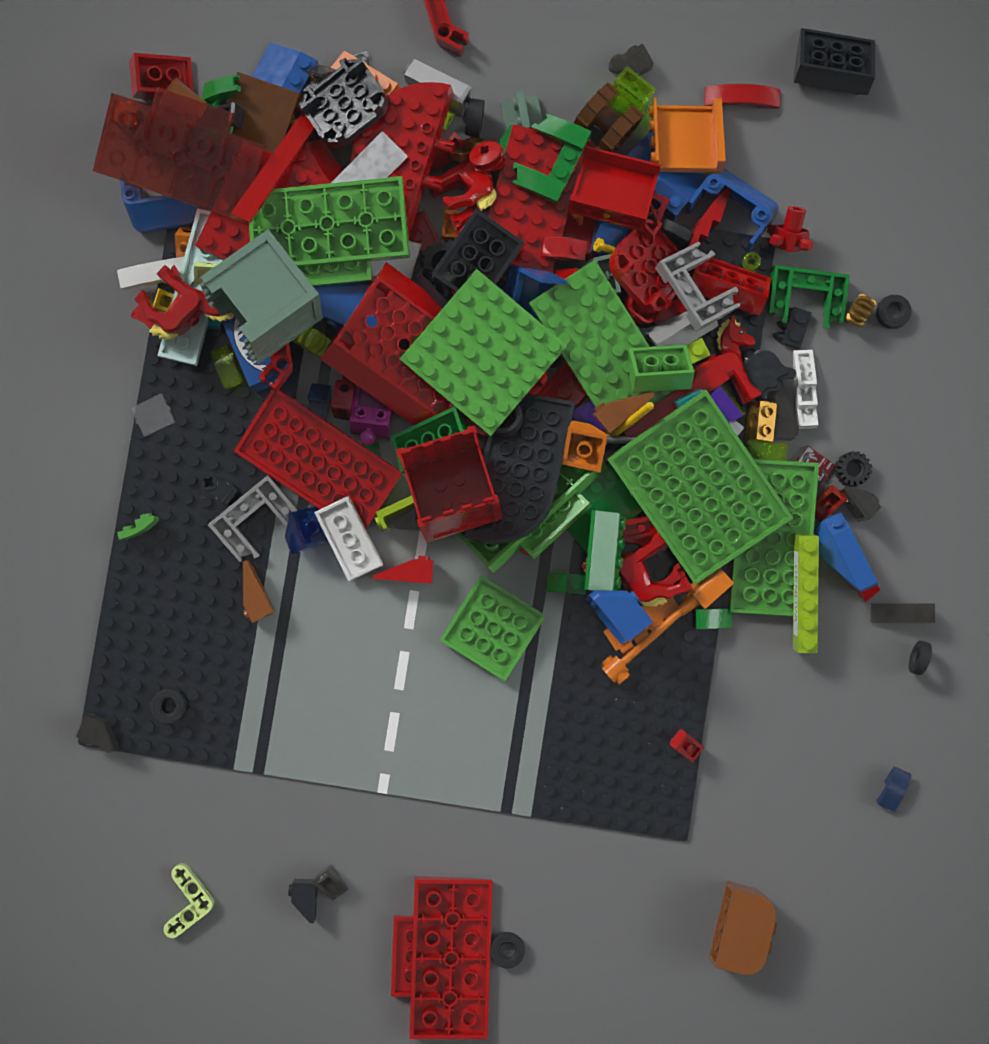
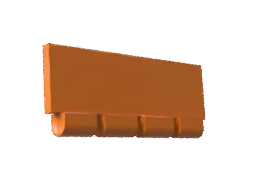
M673 597L666 599L667 603H664V605L658 604L657 607L641 606L653 622L633 638L636 644L649 635L648 629L652 632L663 622V619H667L677 610L678 604ZM609 629L603 631L616 651L619 649L623 655L634 648L631 642L633 639L629 642L625 641L621 645Z

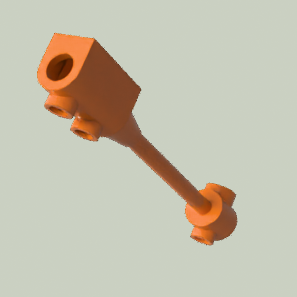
M721 568L696 585L692 582L691 586L694 590L688 592L674 613L623 658L619 659L617 656L613 658L611 655L602 662L604 667L601 669L614 683L616 682L619 685L630 675L627 672L629 670L625 666L682 615L687 614L698 605L702 609H706L731 587L734 582Z

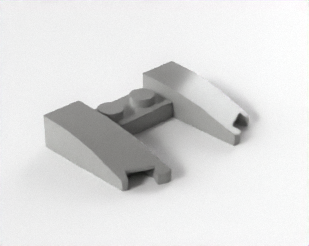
M700 242L661 260L656 266V270L664 283H670L688 311L686 317L696 332L716 322L740 306V303L734 305L733 295L738 293L737 287L706 301L688 273L690 270L715 256L712 250L706 255L697 249L701 244Z
M269 475L208 524L239 562L242 561V556L253 554L254 558L260 556L238 529L237 525L261 505L266 503L289 531L293 527L290 522L294 513L299 514L296 507Z

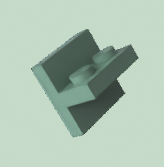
M517 91L515 99L501 102L505 130L513 124L531 128L534 123L539 125L543 122L538 95L524 97L523 91Z

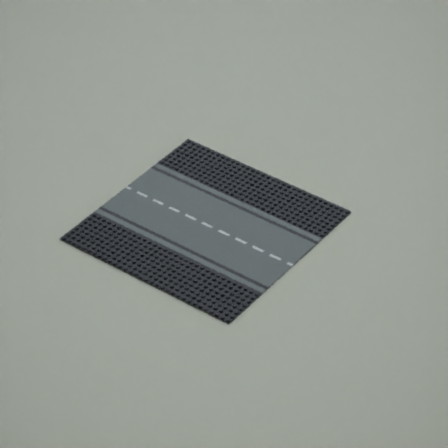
M182 147L173 194L178 193V182L184 177L191 176L190 158L194 157L204 169L207 211H211L237 155L217 152L203 160L190 154L191 147ZM425 187L417 213L425 210L440 240L444 210H448L443 205L442 197L461 196L467 193L465 190L454 189L434 198L429 188ZM488 206L481 212L488 216L491 206ZM461 207V208H458V209H456V210L459 211V212H462V211H464L467 207ZM679 224L687 228L691 232L695 227L690 225ZM179 228L167 229L162 260L176 258L175 234ZM710 229L708 237L697 248L706 255L712 250L715 253L713 258L767 277L771 276L775 247L770 244V238L761 237L748 254L746 250L754 235ZM666 234L680 251L685 248L686 242ZM422 255L417 257L413 271V282L418 286L420 285L416 280V276L421 271L420 259H422ZM442 258L436 260V262L433 265V269L436 268V266ZM559 261L554 266L553 274L556 269L576 268V265L579 263ZM158 283L157 291L162 289L172 294L175 293V290L167 283ZM620 287L621 295L619 296L625 297L627 292L623 287ZM677 294L674 296L672 301L679 298ZM767 301L760 316L749 314L737 308L717 320L718 327L700 337L703 339L710 355H721L716 340L718 338L717 331H719V327H721L723 322H726L727 319L731 320L733 316H735L737 323H741L740 327L747 334L754 337L755 344L750 348L760 350ZM322 319L312 326L331 341L338 332L329 328V325ZM654 322L642 325L636 324L638 328H649L655 325ZM222 325L221 330H206L197 366L159 357L158 352L162 339H159L157 335L153 336L149 332L80 727L79 745L686 841L688 839L700 754L692 763L670 746L669 743L681 729L702 745L719 628L696 629V610L702 609L699 605L677 619L625 666L629 670L627 672L630 675L618 685L601 669L604 667L602 662L610 655L613 658L617 656L619 659L625 655L619 649L617 651L614 649L603 632L608 628L585 600L594 590H585V594L546 592L547 572L586 575L581 564L586 562L588 554L567 530L535 559L518 550L499 569L492 573L457 534L427 543L417 523L418 515L416 507L387 520L390 532L379 529L375 518L373 519L367 532L384 565L348 582L314 513L320 509L272 478L296 507L299 514L294 513L290 522L293 527L289 531L266 503L261 505L237 525L238 529L260 556L254 558L253 554L242 556V561L239 562L208 524L268 475L235 453L234 450L272 389L269 387L256 393L249 387L224 325ZM406 339L399 341V348L401 350H406L409 347ZM293 341L289 342L292 349L293 370L280 387V390L308 408L309 401L307 397L311 384L331 385L327 421L362 444L360 435L350 434V420L334 418L331 403L335 382L337 379L342 380V375L320 360L319 357L304 350ZM738 346L741 352V358L744 365V352L749 348L744 346ZM562 355L559 366L549 368L546 371L548 381L565 364L566 361ZM704 360L700 363L693 365V369H695L698 365L706 361ZM729 379L720 386L743 415L737 420L744 427L738 437L746 448L747 441H744L748 403L742 405L731 379ZM393 411L389 439L375 437L374 443L379 442L381 457L400 470L390 437L414 425ZM622 432L619 436H626V435H625L624 432ZM478 434L480 447L484 453L488 438ZM608 443L606 445L603 457L606 465L610 463L607 457L627 443ZM405 473L402 474L380 510L412 495ZM213 474L239 490L229 506L214 498L212 494L201 487L200 479L203 475ZM208 479L206 481V483H208V486L214 485L212 480ZM642 511L635 518L645 517L647 515L644 511ZM152 513V516L159 517V521L146 532L131 539L119 540L117 532L123 531V527L134 525L136 528L135 520L140 519V515ZM625 542L624 549H621V554L637 551L644 546ZM669 546L666 548V551H660L644 560L651 581L666 579L672 573L673 567L678 563L680 564ZM418 556H430V560L434 561L432 584L373 579V575L412 559H418ZM249 560L253 565L276 610L275 613L255 623H252L251 620L248 621L243 612L245 610L243 606V562ZM729 562L721 567V569L726 573V575L728 571ZM683 568L684 572L686 573V577L691 584L693 581ZM480 575L546 615L506 681H503L440 641ZM621 583L620 589H618V591H628L629 593H631V591L629 589L626 590ZM688 592L673 597L678 606L687 596ZM724 593L706 609H722ZM633 639L631 642L635 647L637 644ZM163 689L178 690L186 700L187 708L185 714L174 723L165 724L159 722L151 712L153 697ZM165 699L161 705L162 710L168 714L173 713L176 708V704L172 699Z

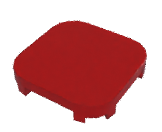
M646 219L643 231L631 228L612 252L609 267L615 280L643 310L649 313H657L672 305L670 302L676 293L669 282L664 283L656 270V266L661 260L680 250L660 229L663 224L659 220ZM689 271L688 273L692 277L693 272Z

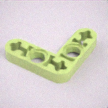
M185 863L176 865L172 869L171 875L191 904L165 924L164 933L169 938L179 936L206 915L214 906L213 897L192 869ZM182 869L185 870V873H184L185 878H184L182 875H181V876H178V875H177V873L179 872V870H182ZM189 877H191V879L187 881L184 885L183 882ZM190 883L197 885V893L192 894L188 891ZM202 892L203 895L197 900H195V897H197ZM201 899L209 902L207 907H201ZM186 911H191L194 914L192 921H187L184 918ZM180 921L182 924L178 926L176 931L171 932V925L174 926Z

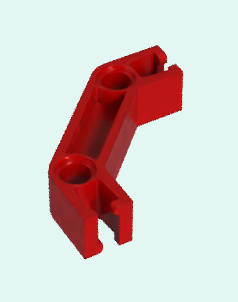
M423 0L437 45L461 57L464 52L463 45H458L452 40L455 38L464 42V45L467 46L469 43V33L451 24L444 0ZM446 32L448 36L442 37L440 34Z
M289 343L270 356V363L259 376L260 381L267 385L266 379L273 372H276L279 377L274 384L272 382L269 384L275 392L280 389L293 370ZM282 361L288 364L285 369L277 368L278 363Z

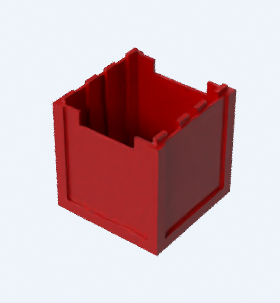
M475 425L467 427V430L413 447L396 449L397 457L406 474L416 507L417 523L427 543L502 520L500 503L491 484Z

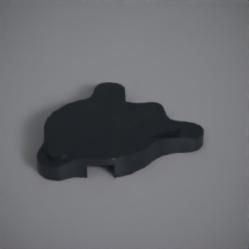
M749 348L744 352V371L749 382L762 393L761 396L755 398L756 401H765L768 393L779 391L781 389L780 379L792 380L797 375L795 369L784 366L771 351Z

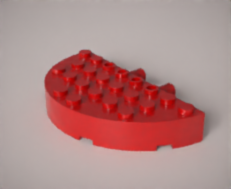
M438 82L417 83L387 95L389 107L386 114L354 139L351 162L382 131L408 156L388 177H403L409 238L425 187L441 192L443 189L441 186H444V179L429 176L436 150L453 155V149L455 150V142L440 139L454 94L450 84Z

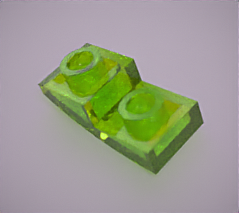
M228 344L211 352L214 365L226 390L243 382L239 366L235 363L232 350Z

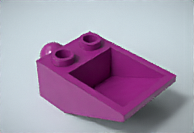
M357 386L350 417V434L360 435L361 443L366 446L372 445L375 442V437L389 439L393 411Z

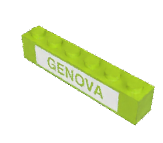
M794 534L793 650L797 653H818L819 536L814 534Z

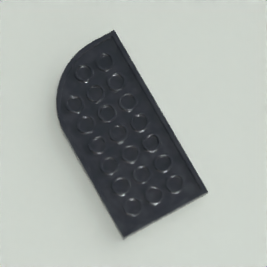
M527 393L518 404L523 414V422L520 429L515 434L507 437L498 436L494 433L491 437L488 436L483 458L494 493L497 495L500 503L502 520L466 530L464 536L466 540L486 544L515 542L532 533L546 519L555 499L568 427L573 420L576 402ZM514 411L509 414L499 428H506L513 424L515 421Z

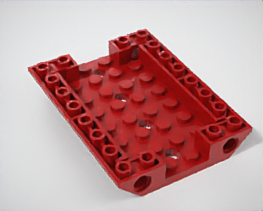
M386 262L364 293V297L344 326H341L319 359L412 425L421 423L452 408L448 406V400L400 361V358L408 348L401 350L399 348V341L406 339L410 347L442 308L424 289ZM370 315L374 316L377 320L374 327H370L366 323V319ZM462 413V415L469 423L470 419Z

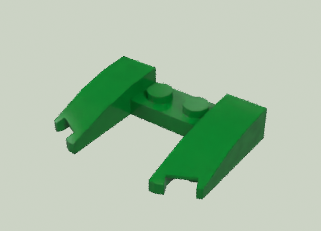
M240 76L220 77L204 84L201 98L209 106L204 112L205 119L200 128L202 133L193 137L191 155L204 160L227 147L224 144L225 138L223 136L228 133L232 134L233 127L224 126L218 128L214 126L216 107L241 92V87L234 84L240 79Z
M546 114L545 117L547 119L539 125L534 123L531 129L564 144L549 176L514 162L513 170H517V180L513 181V184L557 205L591 136V131L562 118Z
M774 265L771 268L769 314L774 312L782 318L780 321L786 324L791 288L825 292L823 310L824 329L829 328V323L837 320L840 323L844 322L850 275Z

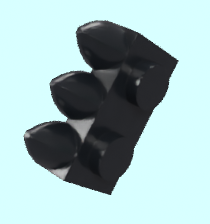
M789 307L787 323H782L780 320L776 322L778 327L785 332L774 333V339L781 344L800 349L812 312L797 307Z

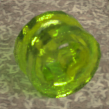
M755 252L747 253L742 260L743 267L750 271L757 269L761 263L760 256ZM749 257L756 260L754 266L747 263Z

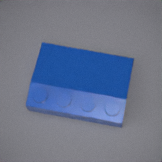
M270 42L252 77L298 92L304 96L305 92L303 90L308 85L311 87L320 67L318 61L309 55Z
M648 133L627 156L650 162V155L653 152V148H650V136H652V133ZM659 172L654 193L669 198L663 215L669 220L674 221L687 206L707 176L703 173ZM652 198L651 203L653 207L658 209L662 201Z

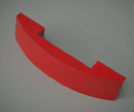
M722 84L705 87L704 106H713L714 98H722V107L725 104L758 105L760 108L765 109L780 108V89L756 84Z

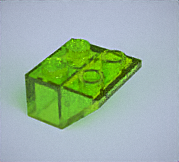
M626 66L612 84L620 92L612 107L621 116L632 105L643 112L654 98L657 89Z

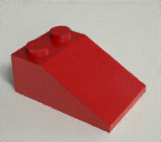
M133 53L130 58L132 98L160 99L171 82L176 78L194 92L191 57Z

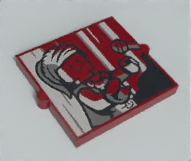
M809 446L806 447L800 457H797V462L819 463L818 491L823 482L829 479L828 475L835 467V464Z

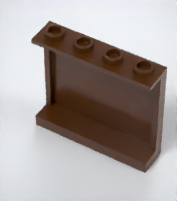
M237 72L236 75L240 76V79L234 84L241 87V92L229 98L227 103H236L245 110L243 130L233 129L232 134L228 133L223 136L225 138L224 144L227 147L222 151H229L238 155L245 140L270 153H274L302 112L299 103H302L304 96L287 88Z

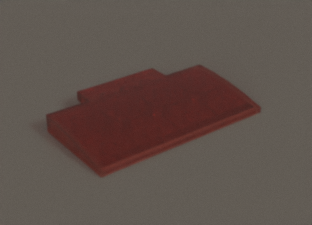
M157 87L152 106L117 93H111L93 171L231 218V212L260 172L267 145L230 133L235 113L170 90Z

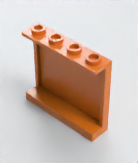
M654 97L653 104L649 105L648 111L649 117H652V121L649 122V133H652V136H650V148H653L650 162L661 165L659 172L723 173L726 157L722 98H714L713 106L657 105V97Z

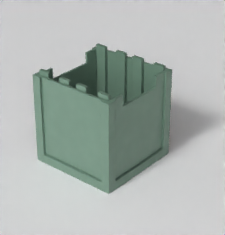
M269 229L200 277L202 280L200 286L202 289H205L203 293L206 296V300L210 302L209 307L211 309L215 307L221 316L231 311L241 324L239 329L246 337L244 344L252 362L262 363L323 319L319 293Z

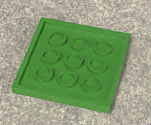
M480 575L440 641L503 681H506L546 615Z

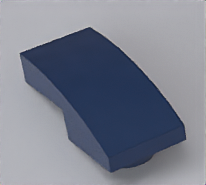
M894 766L884 781L886 786L877 798V804L895 812L906 793L911 780V773Z

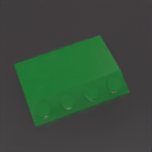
M610 463L607 465L608 469L580 493L592 507L567 529V532L587 554L592 510L620 513L624 515L626 520L634 519L643 511Z

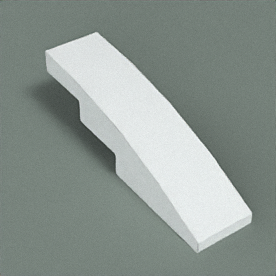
M184 257L119 269L117 273L120 288L126 290L141 285L146 287L161 282L165 283L158 277L157 272L164 265L170 269L175 265L180 272Z
M794 350L793 369L797 372L794 378L798 429L817 428V379L813 350Z

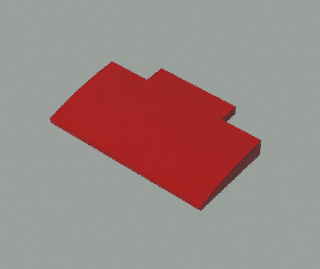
M414 876L413 916L393 915L391 997H410L409 1039H488L492 879Z

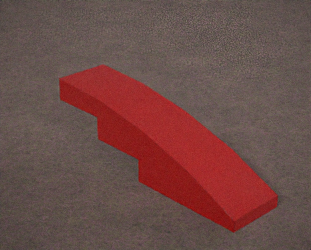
M729 187L712 202L698 220L692 231V238L689 243H686L685 248L697 242L702 243L708 237L710 228H715L720 223L731 189Z

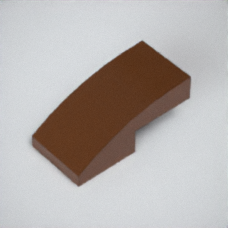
M480 137L464 139L463 147L453 149V155L448 154V158L458 162L469 160L470 152L476 145L490 140Z

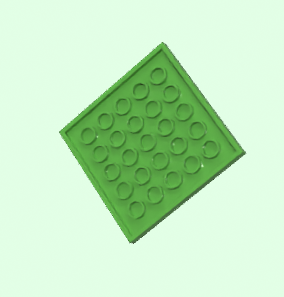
M476 269L402 355L400 361L491 437L566 349L567 345Z

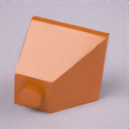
M572 420L568 427L562 464L601 472L608 435L592 424Z

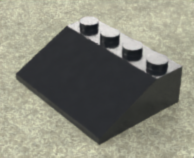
M801 28L794 68V83L868 96L875 79V40Z
M476 208L432 272V275L457 292L477 269L497 286L525 246V242Z

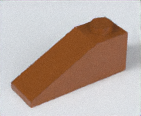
M647 392L606 402L605 404L601 402L594 408L595 413L592 416L606 433H611L655 394Z
M249 560L243 562V606L245 608L243 612L248 621L251 620L252 623H255L275 613L276 610L253 565Z

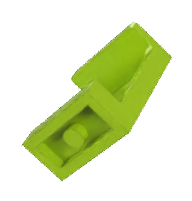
M412 495L376 512L378 517L375 520L379 529L390 532L387 520L415 507Z

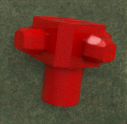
M788 206L784 223L770 225L767 228V233L771 236L770 244L791 253L812 250L814 243L809 239V230L802 228L807 210L798 206Z

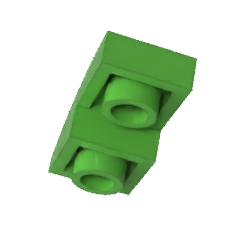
M152 513L140 515V519L135 520L136 528L134 525L123 527V531L117 532L119 540L131 539L146 532L159 521V517L152 516Z

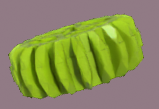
M310 327L292 340L295 344L319 358L331 342L328 337L313 327Z

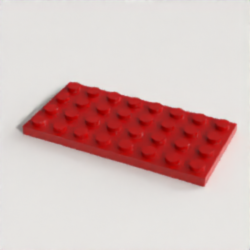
M515 124L512 125L505 151L506 162L500 170L495 188L497 197L490 207L488 217L525 242V246L512 265H520L553 273L556 259L541 257L543 237L563 236L569 214V201L583 161L585 148L558 204L555 205L514 185L513 181L517 180V170H513V164L516 162L549 176L564 144L531 128ZM507 272L501 279L502 282H506Z
M280 389L277 392L271 390L234 450L235 453L319 509L350 495L366 530L377 515L376 512L380 510L403 474L398 468Z

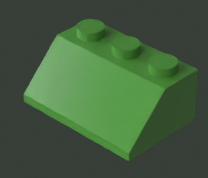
M687 345L628 349L629 376L633 393L691 389L694 369Z

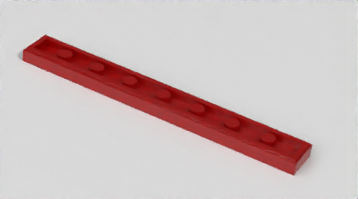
M304 112L301 113L231 212V218L249 226L316 129Z

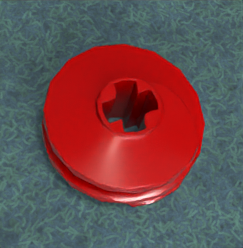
M493 141L482 142L476 145L469 156L474 169L480 172L499 170L506 162L502 146Z

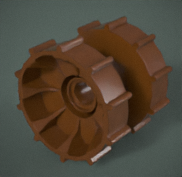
M608 82L586 103L573 123L588 130L596 126L605 135L596 148L615 152L630 137L645 115L632 105L621 116L612 107L620 92Z

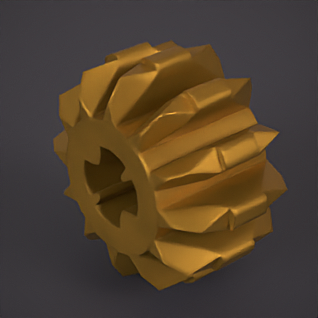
M860 294L848 311L846 321L858 328L862 327L873 311L876 301L868 295Z

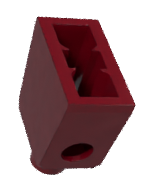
M343 375L342 380L337 379L335 382L331 409L334 418L350 420L356 384Z

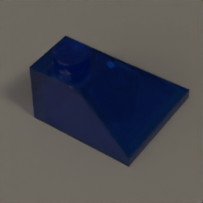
M316 506L289 513L285 539L291 555L329 543L314 513L320 510Z

